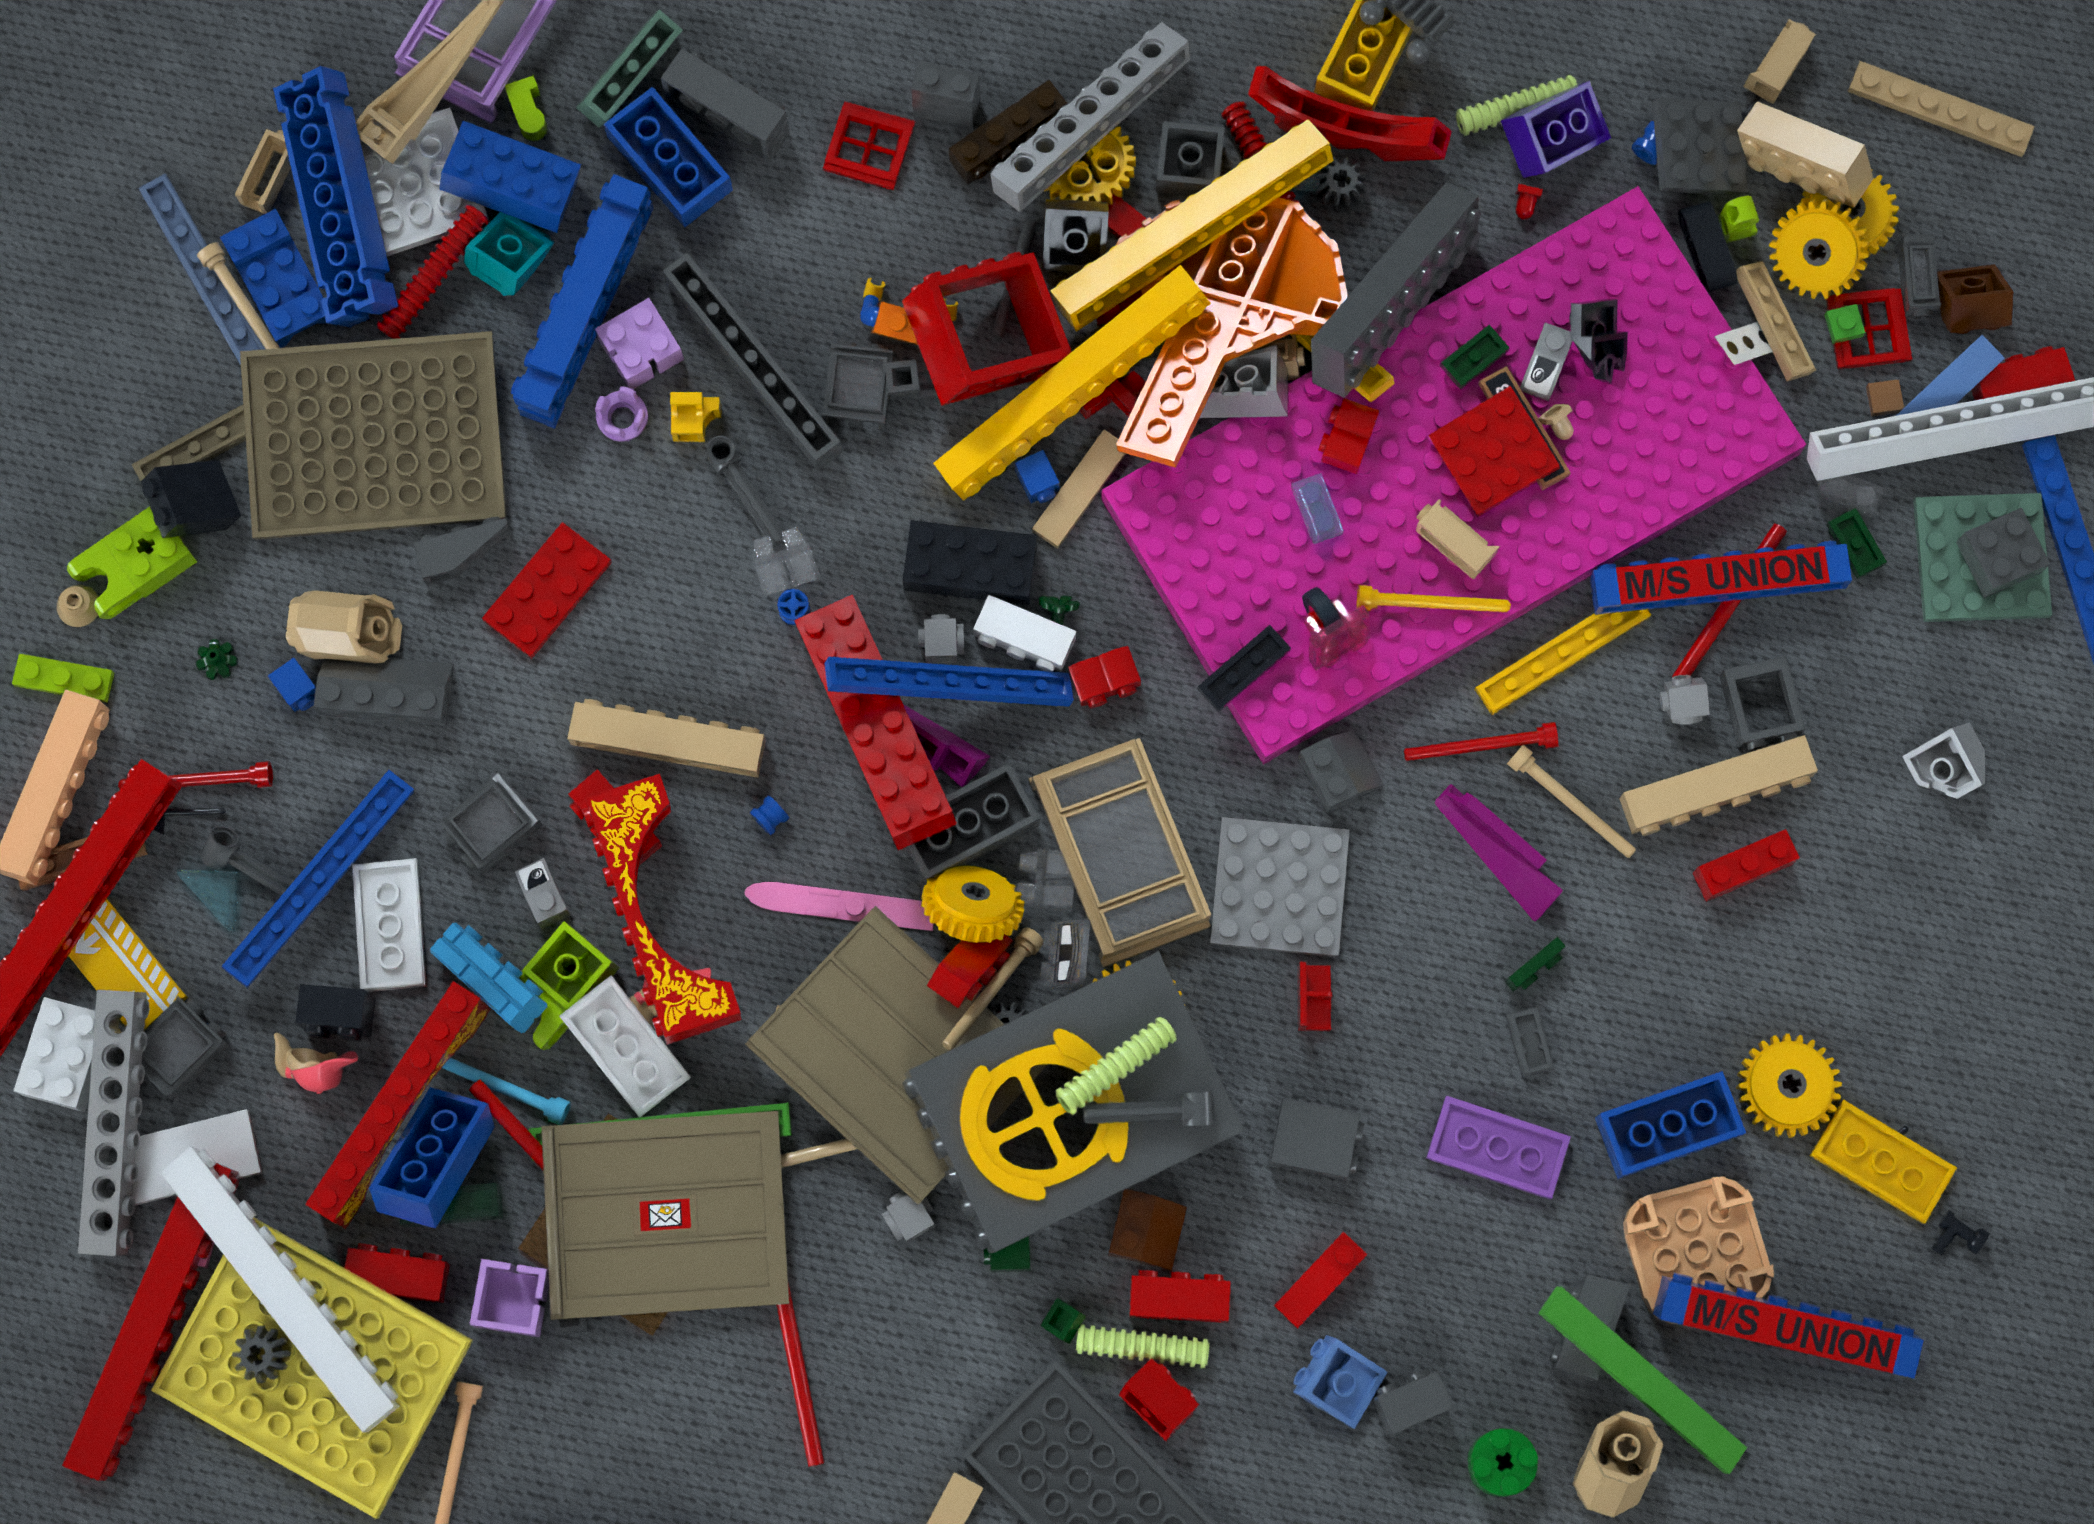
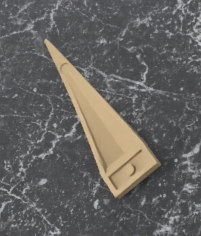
M482 0L424 59L370 103L356 121L360 140L393 164L410 139L416 140L504 0Z

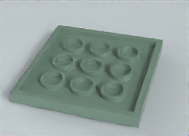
M2041 493L1915 497L1913 503L1923 622L2050 618L2052 616L2048 567L2037 576L1984 598L1956 543L1966 531L2022 508L2047 556Z

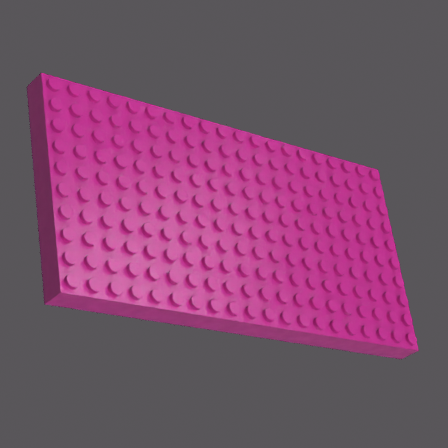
M1637 186L1418 310L1410 326L1402 329L1397 335L1391 348L1387 347L1378 361V364L1393 376L1394 385L1372 402H1369L1354 388L1345 397V399L1380 410L1357 474L1321 462L1323 453L1318 451L1322 437L1324 433L1330 435L1334 424L1328 422L1334 405L1341 406L1344 397L1313 384L1311 371L1288 384L1287 416L1229 417L1190 439L1176 468L1151 461L1102 489L1101 500L1209 676L1269 625L1291 647V651L1227 705L1264 765L1591 576L1593 570H1597L1598 566L1612 564L1799 456L1807 444L1752 360L1733 365L1714 337L1732 329L1641 189ZM1618 299L1617 331L1628 332L1627 357L1624 371L1614 369L1612 383L1594 379L1592 370L1586 365L1578 348L1572 341L1549 401L1523 392L1538 418L1555 404L1570 405L1573 410L1567 417L1573 426L1574 432L1567 440L1559 439L1550 425H1542L1571 472L1570 476L1543 491L1536 482L1477 517L1428 435L1486 401L1487 398L1478 383L1502 368L1508 367L1520 387L1545 322L1571 332L1569 322L1571 303ZM1490 324L1510 349L1460 390L1440 367V364ZM1440 499L1442 501L1440 506L1442 508L1446 506L1488 542L1487 546H1500L1494 558L1474 580L1415 531L1419 522L1416 517L1428 503L1433 506ZM1358 585L1372 586V589H1378V593L1505 599L1511 603V608L1508 612L1378 605L1377 609L1371 608V611H1357ZM1315 587L1320 588L1334 605L1339 603L1342 607L1338 612L1344 624L1346 634L1343 638L1332 644L1327 642L1314 626L1308 628L1306 622L1310 619L1303 605L1302 596Z

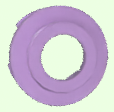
M621 386L619 391L610 393L605 397L600 396L597 400L595 407L597 425L600 431L609 439L619 442L629 441L644 431L648 422V411L643 400L636 395V391ZM626 407L633 412L634 422L628 428L620 429L613 425L611 416L617 408Z

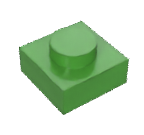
M1857 304L1829 310L1824 314L1833 344L1864 336L1865 330Z

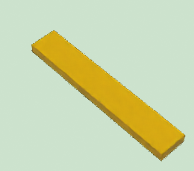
M1648 609L1598 615L1594 613L1475 687V691L1491 715H1494L1648 619L1651 613Z

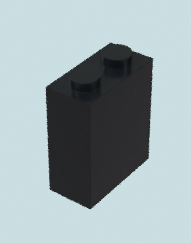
M219 460L155 467L140 482L143 494L148 500L154 522L158 526L162 538L227 530L241 517Z

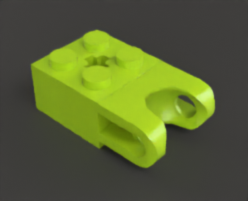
M149 506L71 560L67 565V572L73 579L81 582L97 575L107 576V589L95 600L94 607L101 619H111L141 598L149 596L197 563V561L179 536L162 538ZM149 547H152L154 551L150 554H147L146 550Z
M565 921L523 968V974L519 977L524 983L528 979L535 983L543 991L540 997L547 1003V1008L541 1013V1021L533 1033V1041L541 1050L550 1049L568 1029L560 1015L609 976L613 977L620 968ZM570 964L576 966L573 974H569L570 972L567 970Z

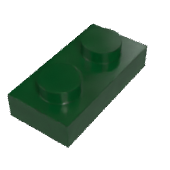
M1489 324L1442 361L1440 367L1461 390L1505 355L1510 347Z
M1856 508L1826 524L1837 545L1847 544L1850 568L1857 579L1887 563Z
M1556 937L1508 977L1505 983L1513 992L1520 986L1525 991L1539 979L1535 974L1544 966L1550 970L1563 959L1560 952L1566 946Z

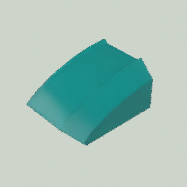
M500 212L466 246L464 263L472 276L483 280L501 292L503 296L515 295L535 272L555 242L549 235L532 224Z

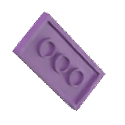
M1445 1096L1426 1159L1551 1200L1571 1136Z

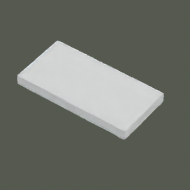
M417 858L353 864L360 989L375 992L425 987L426 971Z
M609 976L560 1015V1018L638 1117H642L691 1078L661 1038L657 1037L654 1029L612 976Z
M246 1109L140 1136V1144L135 1151V1164L138 1168V1175L133 1183L132 1196L135 1198V1206L177 1195L160 1171L190 1147L198 1148L200 1151L205 1149L216 1163L238 1171L237 1179L263 1174L249 1110Z

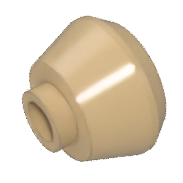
M85 585L68 587L60 594L57 600V613L60 619L72 627H83L90 624L98 616L94 607L98 595L92 588Z

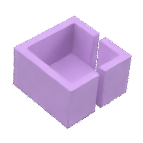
M650 298L595 329L599 342L612 363L615 364L617 371L628 388L635 389L654 378L651 365L649 364L652 360H654L660 374L684 360L680 346Z
M481 1259L470 1325L475 1328L540 1338L545 1308L539 1305V1302L547 1300L549 1289L548 1270L518 1264L516 1269V1266L511 1263Z

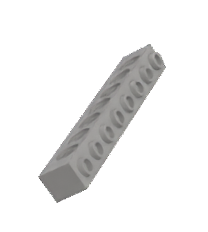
M1163 22L1159 23L1153 30L1147 31L1135 46L1127 49L1111 67L1104 69L1099 78L1090 86L1084 87L1079 95L1068 105H1064L1047 124L1041 125L1036 133L1027 142L1020 144L1009 158L995 166L990 174L993 193L1021 212L1190 61L1189 41Z
M97 990L78 1254L128 1255V1249L132 1246L133 1232L130 1229V1221L135 1211V1198L132 1196L133 1183L138 1175V1168L135 1164V1151L140 1144L137 1123L138 1117L142 1112V1100L139 1098L140 1084L143 1083L145 1069L142 1065V1052L147 1045V1035L144 1032L145 1019L149 1014V1001L146 999L147 992ZM122 1016L127 1021V1027L123 1032L118 1026L119 1019ZM119 1049H122L125 1055L121 1065L116 1060V1054ZM117 1082L122 1086V1093L119 1098L114 1094V1086ZM115 1114L120 1120L117 1130H114L111 1124ZM112 1147L116 1149L118 1155L115 1163H112L109 1158V1152ZM110 1180L115 1185L113 1196H110L107 1192V1184ZM107 1213H109L113 1219V1224L110 1229H108L104 1223V1219Z

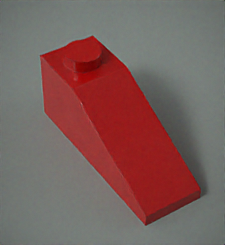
M1343 1231L1279 1299L1274 1307L1298 1329L1368 1254Z

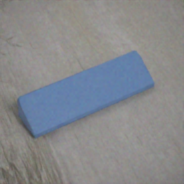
M1981 335L1897 415L1957 404L2005 357Z

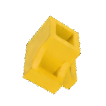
M670 392L671 435L673 442H705L707 425L712 420L721 418L722 406L720 398L703 397L702 392Z

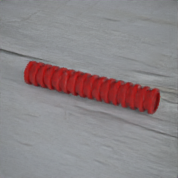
M1240 101L1226 107L1221 117L1227 120L1226 126L1231 128L1230 134L1236 136L1234 141L1236 144H1240L1239 150L1242 153L1244 152L1243 158L1246 160L1261 151L1268 143L1263 142L1265 138L1262 134H1259L1260 128L1254 126L1256 121L1254 118H1250L1251 112L1246 110L1247 104L1244 101ZM1290 190L1278 197L1300 204L1298 200H1295V193L1290 192Z
M472 205L464 207L466 211L464 213L460 212V219L458 221L454 220L453 224L455 226L452 229L448 228V235L441 237V244L437 243L435 245L436 251L429 253L430 259L423 261L424 267H419L417 269L419 271L417 276L413 275L411 277L413 281L411 283L407 282V289L405 291L401 290L400 294L402 296L399 299L396 298L398 307L389 310L388 314L384 313L382 315L383 321L376 323L377 328L391 339H401L399 335L406 333L405 327L407 325L411 326L413 323L411 319L418 317L417 311L424 309L423 303L430 301V294L434 295L436 293V286L440 287L442 285L440 282L442 278L446 279L448 277L446 274L448 270L452 271L454 269L452 266L454 262L458 263L460 261L458 257L465 255L464 249L476 237L478 231L481 232L483 230L482 225L489 223L488 218Z

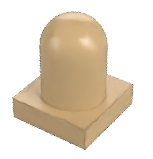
M1555 404L1538 418L1542 425H1550L1555 435L1561 440H1567L1573 435L1574 429L1567 417L1573 411L1570 405Z

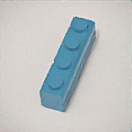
M456 922L452 923L443 933V937L439 938L430 948V953L510 1026L521 1034L525 1033L534 1023V1019L538 1018L547 1008V1003L540 997L543 991L530 979L524 983L519 978L523 973L510 961H507L504 965L499 960L503 955L490 943H487L484 947L479 942L483 936L470 925H467L464 929Z

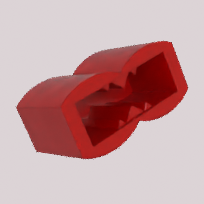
M1343 398L1341 406L1334 405L1328 422L1334 424L1330 435L1324 433L1318 451L1323 453L1321 462L1357 474L1380 410Z
M1128 646L1120 647L1068 666V672L1081 707L1088 705L1092 709L1107 703L1106 698L1117 694L1119 698L1128 697L1136 693V688L1141 686V679Z

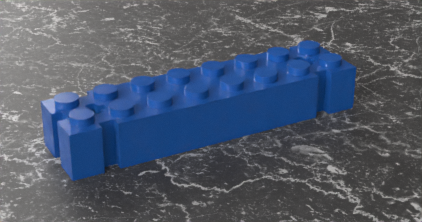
M320 66L303 74V82L290 80L273 88L278 112L286 114L287 121L281 123L318 288L325 289L327 297L321 299L326 323L352 327L368 320L369 313L380 315L398 307L393 283L386 282L385 274L390 271L353 108L345 106L344 102L346 97L350 96L345 73Z
M613 174L610 183H604L599 196L603 203L601 207H598L597 211L592 210L587 221L589 229L585 238L581 237L576 244L574 254L577 256L572 266L568 265L563 273L562 283L564 284L560 293H555L551 299L549 306L551 313L547 322L544 320L541 322L536 336L538 342L534 349L530 348L524 360V366L528 367L527 371L522 377L518 376L513 383L511 394H513L515 404L519 405L518 411L521 416L555 429L565 407V401L568 395L571 394L597 336L595 329L601 326L639 243L641 232L645 229L654 207L652 200H649L650 193L648 187Z

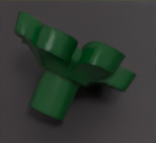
M1062 595L1060 600L1053 596H1040L1038 598L1039 605L1052 612L1051 621L1060 625L1064 623V614L1069 611L1078 610L1080 602L1071 601L1072 597Z
M212 639L209 642L208 648L200 646L197 654L202 658L196 661V668L199 671L207 669L206 677L210 680H214L217 677V673H220L223 678L229 677L231 671L228 666H235L238 663V658L230 655L234 649L233 645L225 642L220 646L218 639Z

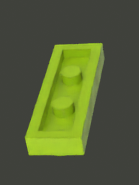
M19 654L12 685L63 695L66 689L108 703L115 672L109 669Z

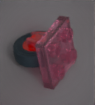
M1318 587L1312 588L1302 596L1303 605L1308 616L1304 617V624L1312 635L1309 637V661L1316 671L1323 666L1329 668L1335 665L1343 654L1350 650L1352 652L1358 651L1368 643V639H1370V614L1364 605L1348 613L1338 598L1330 601L1327 595Z

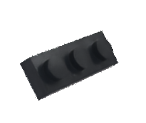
M1269 625L1204 680L1197 689L1219 713L1291 651V647Z

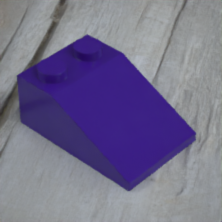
M1590 81L1569 88L1500 120L1522 178L1547 173L1611 139Z

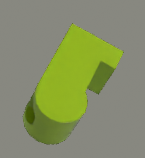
M534 75L506 84L505 89L522 135L530 141L542 139L547 132V123L543 113L536 108L533 98L541 96Z
M1752 196L1738 197L1725 204L1718 216V220L1726 243L1755 236L1758 232L1755 224L1759 222V217Z

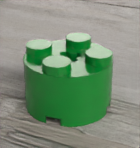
M1507 1428L1495 1429L1481 1435L1472 1444L1467 1457L1468 1470L1473 1483L1484 1493L1497 1497L1511 1496L1525 1490L1534 1480L1538 1468V1454L1530 1440L1522 1433ZM1506 1455L1508 1457L1506 1462L1510 1467L1509 1469L1504 1468L1499 1471L1497 1469L1499 1463L1495 1458L1496 1456L1502 1457Z

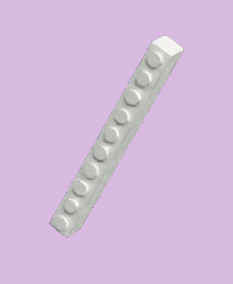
M2094 377L1810 432L1807 461L1816 480L1819 481L2094 427Z
M188 1148L160 1171L161 1175L362 1432L371 1431L400 1407L395 1401L399 1397L387 1381L383 1384L375 1375L378 1369L371 1359L366 1355L361 1357L354 1347L358 1344L354 1337L346 1329L341 1332L334 1323L337 1316L326 1303L322 1306L313 1296L317 1291L309 1280L305 1277L301 1280L293 1269L297 1266L292 1258L285 1251L280 1254L273 1243L277 1240L266 1226L261 1228L253 1219L256 1216L253 1208L245 1200L240 1202L233 1194L236 1187L225 1174L220 1177L213 1166L216 1162L205 1149L200 1151L198 1148Z

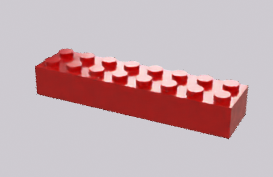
M853 594L794 620L897 850H901L956 825L952 809L900 696L828 691L824 665L828 657L883 660Z

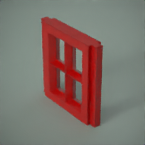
M844 101L824 161L823 171L894 190L911 140L915 121ZM850 121L872 127L867 142L845 136ZM878 129L900 135L895 150L873 144ZM843 142L865 148L860 163L838 157ZM871 150L893 155L888 171L866 165Z
M1901 288L1843 293L1838 296L1834 294L1826 299L1828 311L1847 305L1862 304L1865 326L1863 327L1865 332H1867L1870 354L1853 356L1851 340L1833 344L1837 369L1912 361ZM1885 301L1889 324L1871 325L1868 303ZM1890 329L1893 352L1876 353L1873 331Z

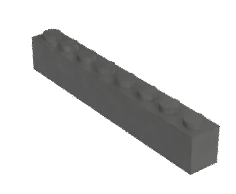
M688 252L665 268L663 275L666 284L816 470H820L842 453L841 441Z

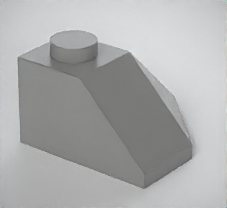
M1970 722L1953 727L1902 756L1917 785L1928 789H1937L1945 792V795L1961 798L1985 784V750Z

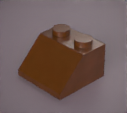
M1995 264L1937 272L1941 317L1950 333L1966 334L1970 330H1997L2002 326L2012 325L2014 291Z
M1124 1189L1108 1255L1172 1271L1187 1207L1154 1195Z

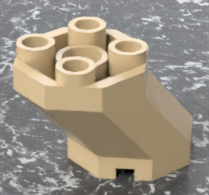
M314 590L304 592L301 596L294 597L290 601L286 640L290 646L296 648L297 653L314 660L334 659L376 664L385 662L389 659L388 655L395 654L399 650L402 624L400 619L394 618L391 610H395L392 602L375 594L364 596Z
M1623 1410L1596 1425L1586 1450L1579 1460L1573 1481L1577 1494L1587 1510L1612 1518L1639 1504L1652 1473L1656 1471L1663 1443L1659 1436H1657L1650 1419Z

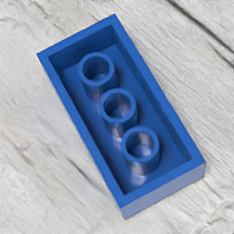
M653 87L604 123L608 139L684 228L733 191L730 176Z
M462 121L442 169L439 190L557 233L577 185L581 164Z
M1723 1071L1602 1112L1595 1117L1617 1179L1739 1138L1746 1133Z
M430 1087L369 1187L377 1212L436 1229L495 1128L488 1103Z

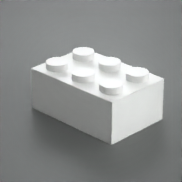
M44 997L13 1091L22 1096L85 1112L90 1092L95 1011Z

